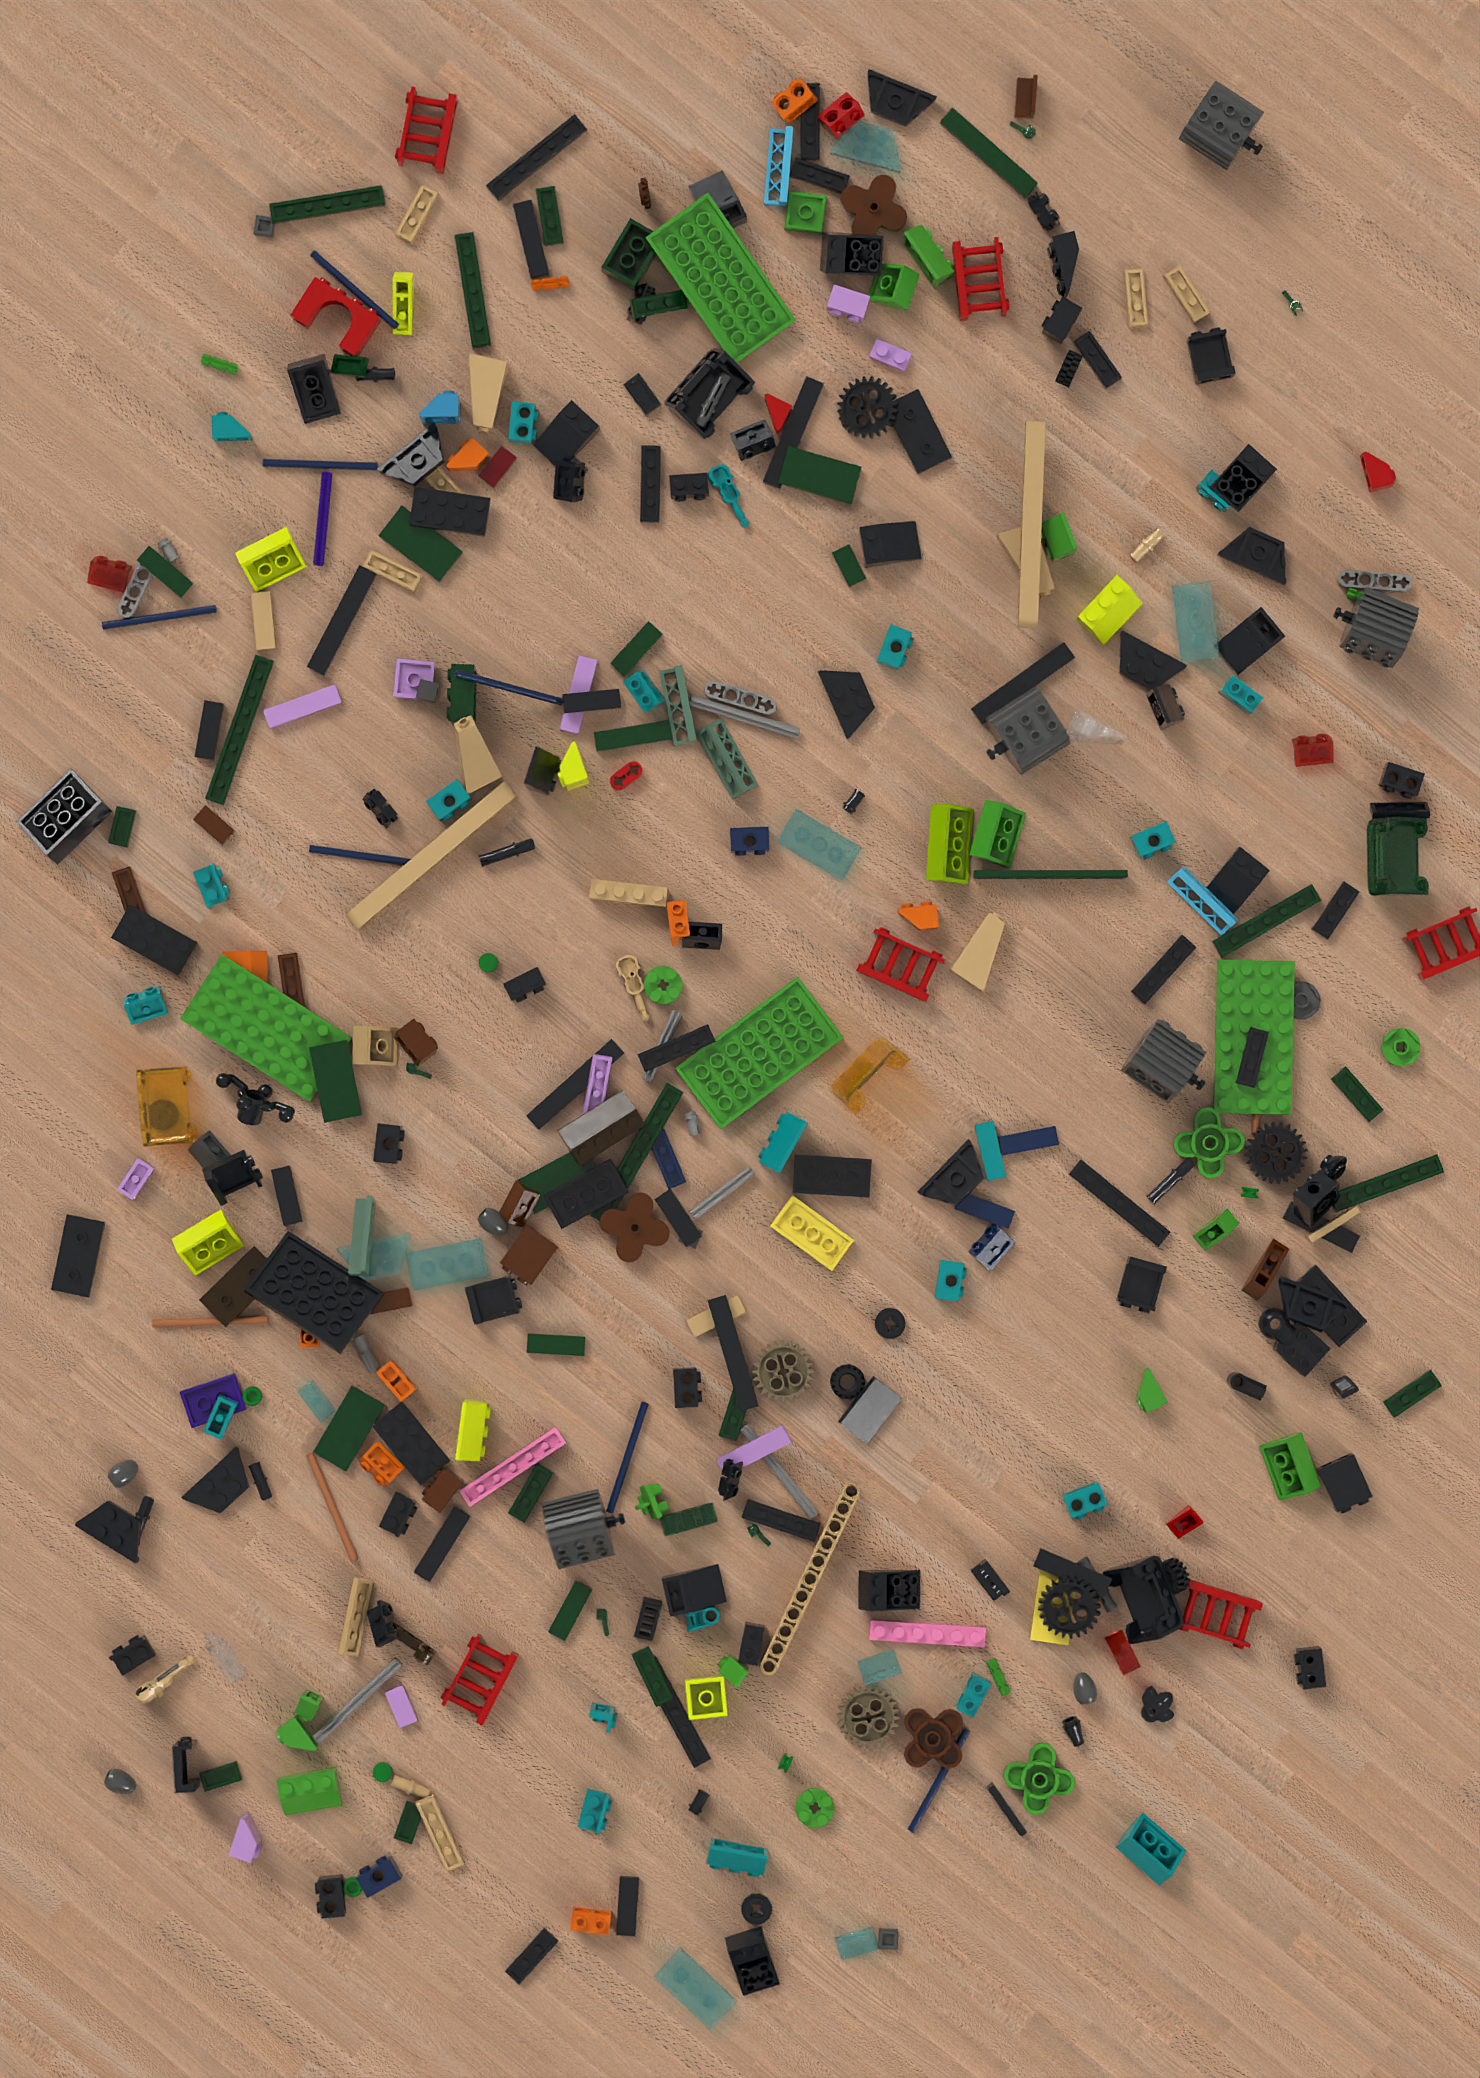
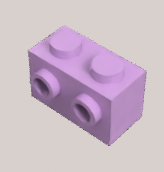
M834 284L826 310L830 311L829 314L840 317V315L846 316L851 322H863L870 296Z

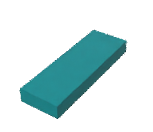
M994 1121L974 1125L987 1181L1006 1177Z

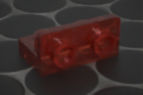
M105 556L94 557L90 562L87 583L124 593L128 574L132 566L127 565L124 561L108 560Z
M1317 734L1314 737L1302 735L1292 739L1295 767L1334 763L1333 740L1330 735Z

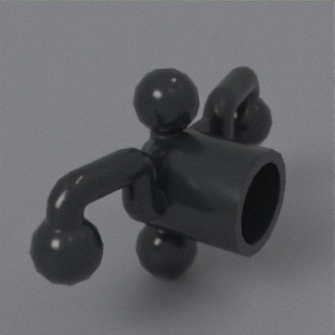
M221 1073L216 1077V1084L220 1088H227L230 1083L239 1088L237 1095L240 1098L237 1100L236 1106L238 1108L237 1119L240 1122L251 1126L259 1125L264 1111L270 1112L274 1109L280 1111L278 1117L282 1122L287 1123L293 1119L295 1114L293 1107L280 1102L267 1101L273 1093L269 1085L263 1084L258 1090H249L248 1086L233 1074Z

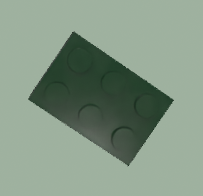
M630 218L601 267L602 273L635 291L657 255L645 238L654 231Z
M451 664V669H448L447 679L451 683V688H447V700L450 702V707H447V719L454 726V723L458 722L461 718L471 715L476 724L477 683L455 677V672L460 670L477 675V668L474 664Z

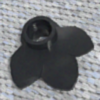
M1153 1686L1148 1687L1142 1696L1144 1705L1141 1709L1142 1718L1150 1723L1157 1720L1160 1722L1170 1721L1174 1717V1713L1169 1709L1173 1702L1172 1693L1163 1692L1157 1694ZM1149 1709L1154 1711L1153 1716L1149 1715Z

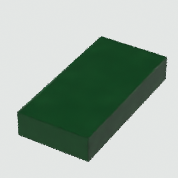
M334 354L330 373L365 378L369 359L366 357Z
M849 544L832 552L848 587L866 579Z
M120 806L116 807L108 841L109 844L128 848L136 810Z
M237 1761L199 1773L205 1792L242 1780Z
M406 1801L394 1839L409 1844L413 1843L421 1820L416 1803Z

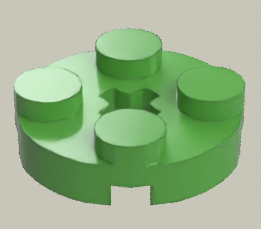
M658 966L647 974L644 981V990L652 1001L658 1004H669L680 995L682 980L673 968ZM660 980L669 983V986L664 991H662V988H658Z
M1403 1028L1389 1031L1384 1036L1380 1046L1385 1060L1398 1067L1412 1064L1420 1053V1041L1417 1035L1411 1030ZM1397 1043L1405 1044L1404 1052L1396 1050Z
M810 1788L804 1791L796 1801L798 1819L808 1827L818 1828L825 1826L834 1814L832 1798L825 1790L820 1788ZM814 1803H818V1807H820V1810L816 1811V1813H813L812 1809L809 1808Z

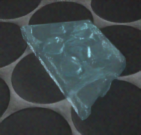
M858 121L830 149L831 155L897 173L901 172L894 130Z
M410 1232L372 1240L369 1276L359 1277L370 1281L400 1274ZM351 1245L337 1248V1252L349 1265Z

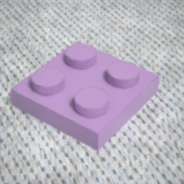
M397 658L393 697L421 700L416 698L420 679L434 682L436 663Z

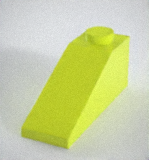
M395 272L393 275V319L399 323V326L395 330L393 329V334L412 335L414 273Z

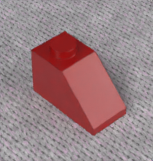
M1367 451L1360 455L1369 493L1392 487L1395 484L1396 475L1394 470H1391L1389 464Z

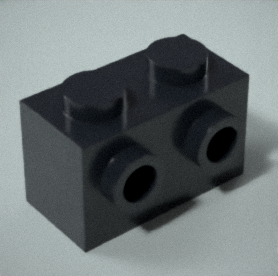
M1062 297L1060 301H1055L1051 308L1054 311L1051 317L1047 316L1041 325L1044 327L1042 333L1061 345L1082 311V307L1065 297Z
M538 967L503 983L511 1001H516L517 1003L527 999L526 995L532 992L535 995L545 990L544 986L547 985Z
M1320 1646L1296 1648L1294 1663L1295 1666L1298 1665L1299 1673H1296L1297 1685H1300L1303 1690L1326 1687L1322 1648Z

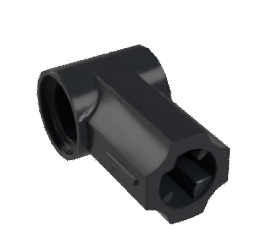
M1232 1372L1227 1377V1384L1230 1388L1261 1401L1266 1392L1267 1385L1241 1373ZM1236 1376H1239L1241 1378V1383L1239 1386L1235 1387L1233 1385V1379Z

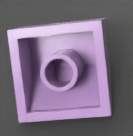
M245 1812L240 1819L228 1856L251 1863L254 1858L257 1859L263 1844L260 1843L261 1835L248 1812Z

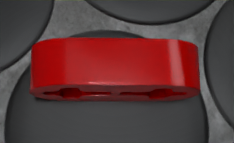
M635 761L626 764L611 776V787L614 790L621 791L633 783L642 774L641 765ZM630 766L639 767L637 775L634 773L629 776L626 775L630 772ZM623 776L626 777L622 780V786L614 785L615 777L619 779Z

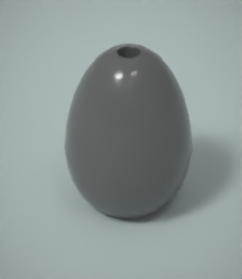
M485 1208L478 1217L479 1225L488 1233L502 1236L508 1230L505 1219L495 1209Z
M134 1460L120 1462L110 1469L107 1477L115 1488L124 1487L136 1476L138 1464Z
M1085 1672L1078 1673L1073 1685L1074 1696L1077 1702L1081 1705L1095 1702L1097 1689L1092 1678Z
M109 1770L104 1780L106 1788L114 1793L129 1794L136 1789L135 1780L123 1770Z

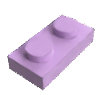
M876 339L869 358L904 372L912 353Z
M137 1158L117 1190L131 1200H134L155 1168L142 1159Z

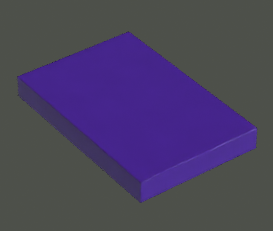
M235 1373L180 1391L191 1428L208 1422L220 1395L239 1402L234 1414L247 1410Z

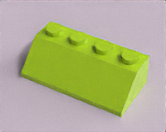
M931 804L926 881L968 884L974 808L952 804Z

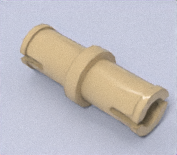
M1156 528L1146 539L1141 540V544L1129 554L1130 557L1138 563L1148 552L1154 550L1153 547L1165 535Z
M396 1774L390 1785L405 1791L408 1795L413 1794L420 1798L428 1797L431 1788L415 1783L413 1779L410 1781Z

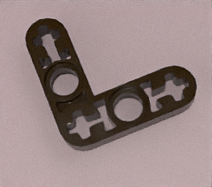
M396 1624L398 1627V1640L416 1651L413 1656L418 1661L428 1665L436 1651Z

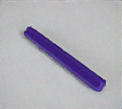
M322 472L313 560L315 566L324 565L332 485L331 472Z

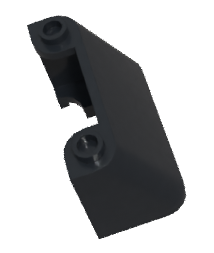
M713 348L706 353L673 390L664 404L701 438L706 439L715 432V424L713 422L737 395L749 394L756 382L726 351ZM719 373H725L731 379L728 381L715 407L716 411L711 415L705 429L700 428L694 423L701 411L700 407L709 396Z
M1158 1556L1145 1557L1102 1572L1104 1575L1112 1578L1110 1587L1120 1586L1133 1619L1126 1626L1125 1631L1129 1644L1159 1640L1182 1627L1184 1620L1164 1565Z

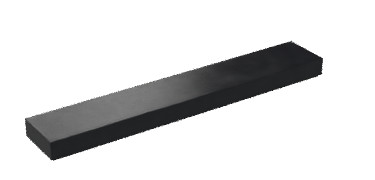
M574 114L490 181L486 187L500 201L587 131V128Z
M806 376L767 469L763 483L781 489L782 485L778 484L787 447L798 448L824 383Z
M359 565L307 668L325 676L377 575L376 573Z
M1063 642L971 708V711L979 722L984 724L986 717L1037 686L1072 661L1075 656L1065 642Z
M611 1039L595 1054L612 1057V1065L624 1052ZM592 1057L526 1115L538 1130L587 1088Z
M1081 1159L1069 1173L1072 1178L1157 1247L1169 1235V1230Z
M723 1295L709 1299L707 1301L739 1409L743 1411L757 1407L759 1405L727 1297Z
M655 1656L656 1662L674 1698L660 1706L695 1768L710 1760L711 1757L692 1721L688 1719V1714L657 1656Z

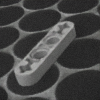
M138 563L117 608L119 615L125 619L132 618L135 615L154 576L140 563ZM141 570L148 572L146 580L138 578V573ZM133 587L140 589V595L136 598L130 596V590ZM128 597L131 601H135L136 603L135 605L131 603L129 606L131 612H127L126 614H124L122 608L123 606H128L129 601L126 600V598Z
M1343 570L1337 576V583L1342 588L1364 590L1367 587L1375 591L1402 593L1412 587V579L1406 574ZM1347 574L1348 578H1355V574H1357L1356 585H1354L1355 581L1352 580L1345 584L1341 577ZM1363 575L1370 578V584L1367 586L1362 585L1360 582V577ZM1381 577L1388 578L1389 585L1387 587H1382L1379 584ZM1393 577H1395L1394 582H1400L1403 578L1408 585L1402 588L1401 584H1395L1394 588H1392Z
M709 681L704 688L705 695L713 700L764 715H771L776 710L775 700L761 694L717 681ZM716 685V689L720 691L721 687H724L723 698H719L720 693L717 692L711 695L710 691L707 690L708 687ZM729 690L735 691L737 694L736 699L728 700L726 692ZM750 695L755 698V703L752 706H747L744 703L746 696ZM758 698L762 699L760 703L763 704L770 701L773 709L765 711V707L759 705V709H756Z

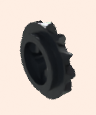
M886 1308L876 1316V1331L884 1338H897L905 1329L906 1323L903 1314L894 1308ZM891 1315H893V1322L898 1324V1326H891V1329L887 1332V1325L882 1321H888Z
M760 1893L751 1894L744 1899L741 1905V1912L747 1922L754 1925L763 1924L771 1916L772 1904L767 1896ZM762 1902L760 1910L763 1914L756 1911L751 1915L753 1911L751 1903L757 1906Z

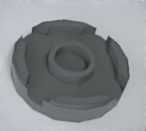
M1295 982L1294 1018L1307 1019L1318 1011L1320 994L1308 982Z

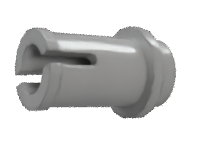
M164 538L158 542V549H161L168 562L172 563L179 559L180 556L173 548L172 541Z
M695 1111L685 1113L683 1120H686L689 1136L701 1134L697 1120L698 1114Z

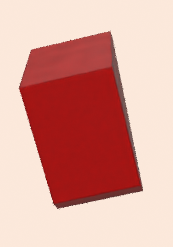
M765 394L764 399L775 432L779 434L792 410V405L770 394Z
M1188 1505L1167 1522L1166 1525L1179 1539L1202 1525L1204 1521Z

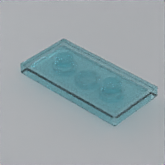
M1211 581L1172 586L1181 662L1220 657Z
M797 809L777 840V843L842 881L862 849L859 845Z
M481 1238L405 1253L413 1291L489 1276Z
M681 1947L654 1975V1978L709 2030L737 2002L731 1994Z

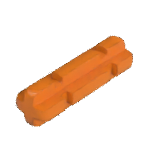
M561 276L558 279L557 277L543 278L540 281L539 279H534L531 284L534 291L540 290V288H543V290L555 289L558 286L564 288L569 286L568 276Z

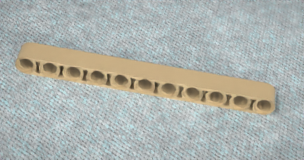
M1026 420L1018 628H1037L1045 421Z
M505 781L351 909L346 914V917L357 930L363 928L517 798L516 793Z
M847 1482L842 1487L761 1659L760 1668L765 1675L770 1676L777 1671L860 1495V1488L855 1482ZM847 1487H856L857 1491L855 1495H847ZM841 1503L848 1505L846 1513L838 1511L837 1508ZM832 1521L840 1523L838 1530L833 1531L829 1528ZM823 1539H830L832 1545L829 1548L822 1547L821 1541ZM816 1556H821L824 1559V1562L819 1566L813 1563V1559ZM809 1573L814 1574L816 1577L812 1583H807L804 1579ZM799 1591L807 1593L805 1600L797 1599L796 1595ZM790 1609H797L799 1615L796 1618H791L788 1615ZM788 1626L791 1632L788 1635H782L780 1633L781 1627ZM774 1644L782 1645V1651L779 1653L773 1652L771 1648ZM771 1661L774 1663V1668L766 1670L763 1667L764 1663Z

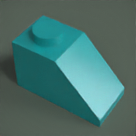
M217 412L216 415H211L212 439L214 442L253 441L251 433L234 417L228 415L227 412Z

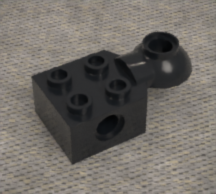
M1326 1156L1320 1164L1321 1170L1315 1175H1310L1306 1183L1294 1191V1214L1310 1227L1338 1202L1340 1184L1336 1180L1346 1170L1347 1157Z
M1279 1308L1267 1309L1259 1318L1258 1325L1261 1333L1268 1339L1276 1340L1273 1350L1303 1377H1306L1331 1349L1308 1327L1298 1323L1290 1324V1320L1285 1319L1284 1311ZM1273 1319L1279 1320L1280 1325L1277 1329L1271 1328L1270 1323Z

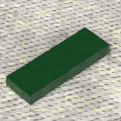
M555 186L537 188L536 194L545 246L563 244Z
M682 290L629 300L633 319L688 308L686 297Z
M150 546L136 560L180 598L193 585V582Z
M648 621L610 664L625 677L663 634Z
M1346 1066L1331 1078L1334 1084L1368 1122L1384 1110Z
M528 1333L527 1353L584 1356L585 1336Z
M1428 1370L1384 1400L1383 1403L1392 1417L1395 1418L1442 1385L1432 1370Z
M734 1389L732 1390L718 1436L737 1441L746 1410L740 1411Z
M537 1463L508 1514L525 1522L554 1472Z
M575 1580L548 1632L565 1641L593 1589Z
M647 1646L632 1653L631 1655L655 1706L658 1707L674 1699L650 1647Z

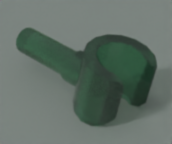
M1013 121L1009 124L1022 132L1026 139H1031L1036 134V130L1032 125L1025 129Z
M1284 290L1282 294L1288 300L1292 314L1297 316L1295 309L1300 308L1303 312L1302 305L1299 301H1294L1288 292Z
M407 1063V1073L431 1079L432 1074L417 1070L415 1063Z
M756 1524L747 1528L751 1537L758 1535L767 1546L771 1544Z
M597 1609L596 1620H602L604 1634L608 1636L607 1610Z

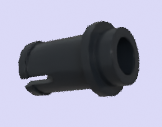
M855 789L847 802L843 803L844 806L842 808L849 814L856 812V807L865 795Z
M699 1789L692 1804L689 1803L690 1807L688 1810L696 1815L702 1813L701 1809L710 1795Z

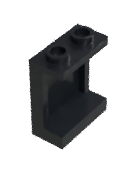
M1220 327L1210 329L1208 333L1202 334V331L1191 333V336L1188 337L1187 345L1196 385L1232 378L1236 374L1235 368L1231 363L1226 340V329L1221 330Z
M245 1150L239 1151L202 1169L205 1181L220 1206L228 1203L226 1195L256 1182L258 1187H262L261 1179L263 1175L259 1168L255 1169L254 1166L256 1164L251 1155L248 1156Z
M1128 1256L1116 1301H1120V1306L1131 1308L1132 1305L1138 1306V1311L1150 1313V1310L1155 1311L1157 1297L1167 1266Z
M511 1275L465 1287L474 1325L520 1313L519 1309L522 1308L520 1297L516 1298L514 1290H517L515 1278L511 1279Z
M1349 1453L1316 1468L1336 1512H1341V1514L1348 1512L1352 1509L1351 1506L1366 1504L1369 1502V1498L1373 1497L1354 1454Z
M181 1737L172 1746L175 1793L195 1792L200 1786L199 1778L188 1779L186 1750L193 1749L197 1744V1739L192 1740V1737Z

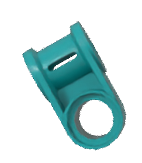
M711 1606L682 1614L685 1616L688 1626L686 1628L687 1632L716 1624L720 1618L719 1608ZM708 1611H714L717 1615L716 1619H708L706 1616Z

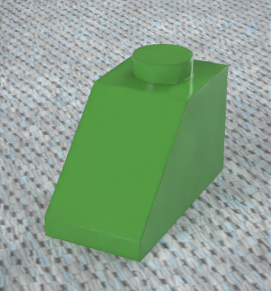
M1227 1208L1195 1233L1193 1237L1206 1251L1229 1235L1239 1222Z
M1145 1368L1136 1394L1138 1397L1136 1403L1141 1411L1145 1410L1146 1413H1149L1166 1404L1167 1400L1150 1368Z
M731 1654L728 1657L724 1656L718 1664L720 1667L719 1673L737 1688L749 1673V1667L744 1663H739L738 1659Z
M306 1689L301 1695L294 1713L298 1714L297 1717L303 1721H312L324 1697Z
M298 1715L276 1730L278 1733L276 1737L281 1744L285 1743L287 1747L315 1751L319 1747L301 1719L297 1717Z

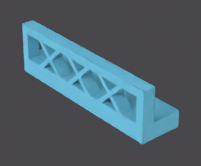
M786 126L785 129L770 128L764 205L787 207L793 126ZM774 134L785 135L784 142L779 146L773 141ZM777 151L783 156V160L778 165L772 160V155ZM775 170L781 174V179L776 184L770 178V174ZM773 189H776L780 194L779 201L768 200L769 193Z
M1184 865L1167 881L1221 936L1237 922L1238 918ZM1179 876L1186 883V887H1178L1173 881ZM1189 890H1193L1200 897V900H1192L1189 897ZM1203 903H1206L1213 909V914H1206L1203 911ZM1216 917H1221L1227 923L1223 929L1216 924Z

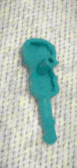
M726 465L715 466L708 473L709 481L713 484V487L719 489L723 502L731 505L737 519L741 521V527H748L749 521L746 520L745 514L737 502L740 492L736 489V485L732 484L733 475H731Z

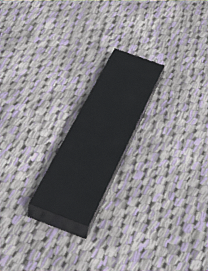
M806 83L818 100L800 115L801 159L820 160V121L817 117L820 114V83ZM800 90V96H802L804 90Z
M527 200L515 203L513 207L530 278L549 275L532 201Z
M641 445L640 522L659 523L661 446Z
M1181 935L1131 992L1146 1004L1194 951L1196 946L1184 935Z
M707 1024L637 1055L644 1071L647 1072L716 1041Z
M1290 1201L1282 1218L1310 1233L1330 1221L1321 1217L1310 1227L1294 1214L1292 1201ZM1339 1226L1321 1238L1352 1253L1360 1235Z
M747 1499L742 1514L744 1519L815 1542L821 1524Z
M454 1506L414 1570L415 1574L428 1582L432 1580L471 1517L470 1515Z
M1040 1548L1033 1565L1066 1580L1067 1575H1069L1070 1581H1073L1075 1576H1077V1582L1084 1579L1085 1586L1090 1583V1590L1096 1589V1593L1104 1597L1112 1580L1111 1577Z

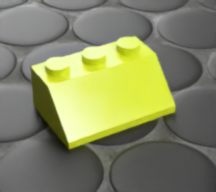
M287 527L235 552L255 592L307 567Z
M1116 575L1080 613L1076 621L1104 646L1143 603L1132 588Z
M571 742L560 765L561 772H558L562 787H567L568 791L590 784L576 742Z
M221 1209L172 1238L178 1255L195 1276L244 1247V1243L232 1223Z
M466 1399L463 1401L455 1460L480 1461L481 1457H485L486 1445H483V1439L487 1438L489 1426H485L486 1418L490 1419L491 1407H488V1402Z

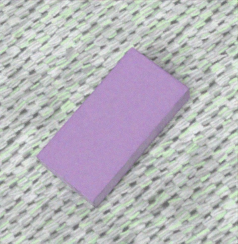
M403 1684L385 1692L399 1728L418 1721Z

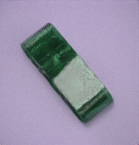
M713 1502L667 1514L659 1518L664 1536L718 1522Z

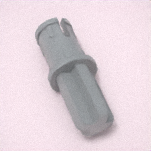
M364 1334L353 1339L360 1353L359 1357H362L368 1372L372 1373L378 1370L379 1366L372 1353L373 1349H370Z

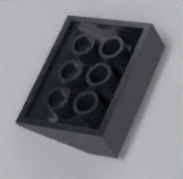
M70 769L16 822L45 855L58 865L113 811Z

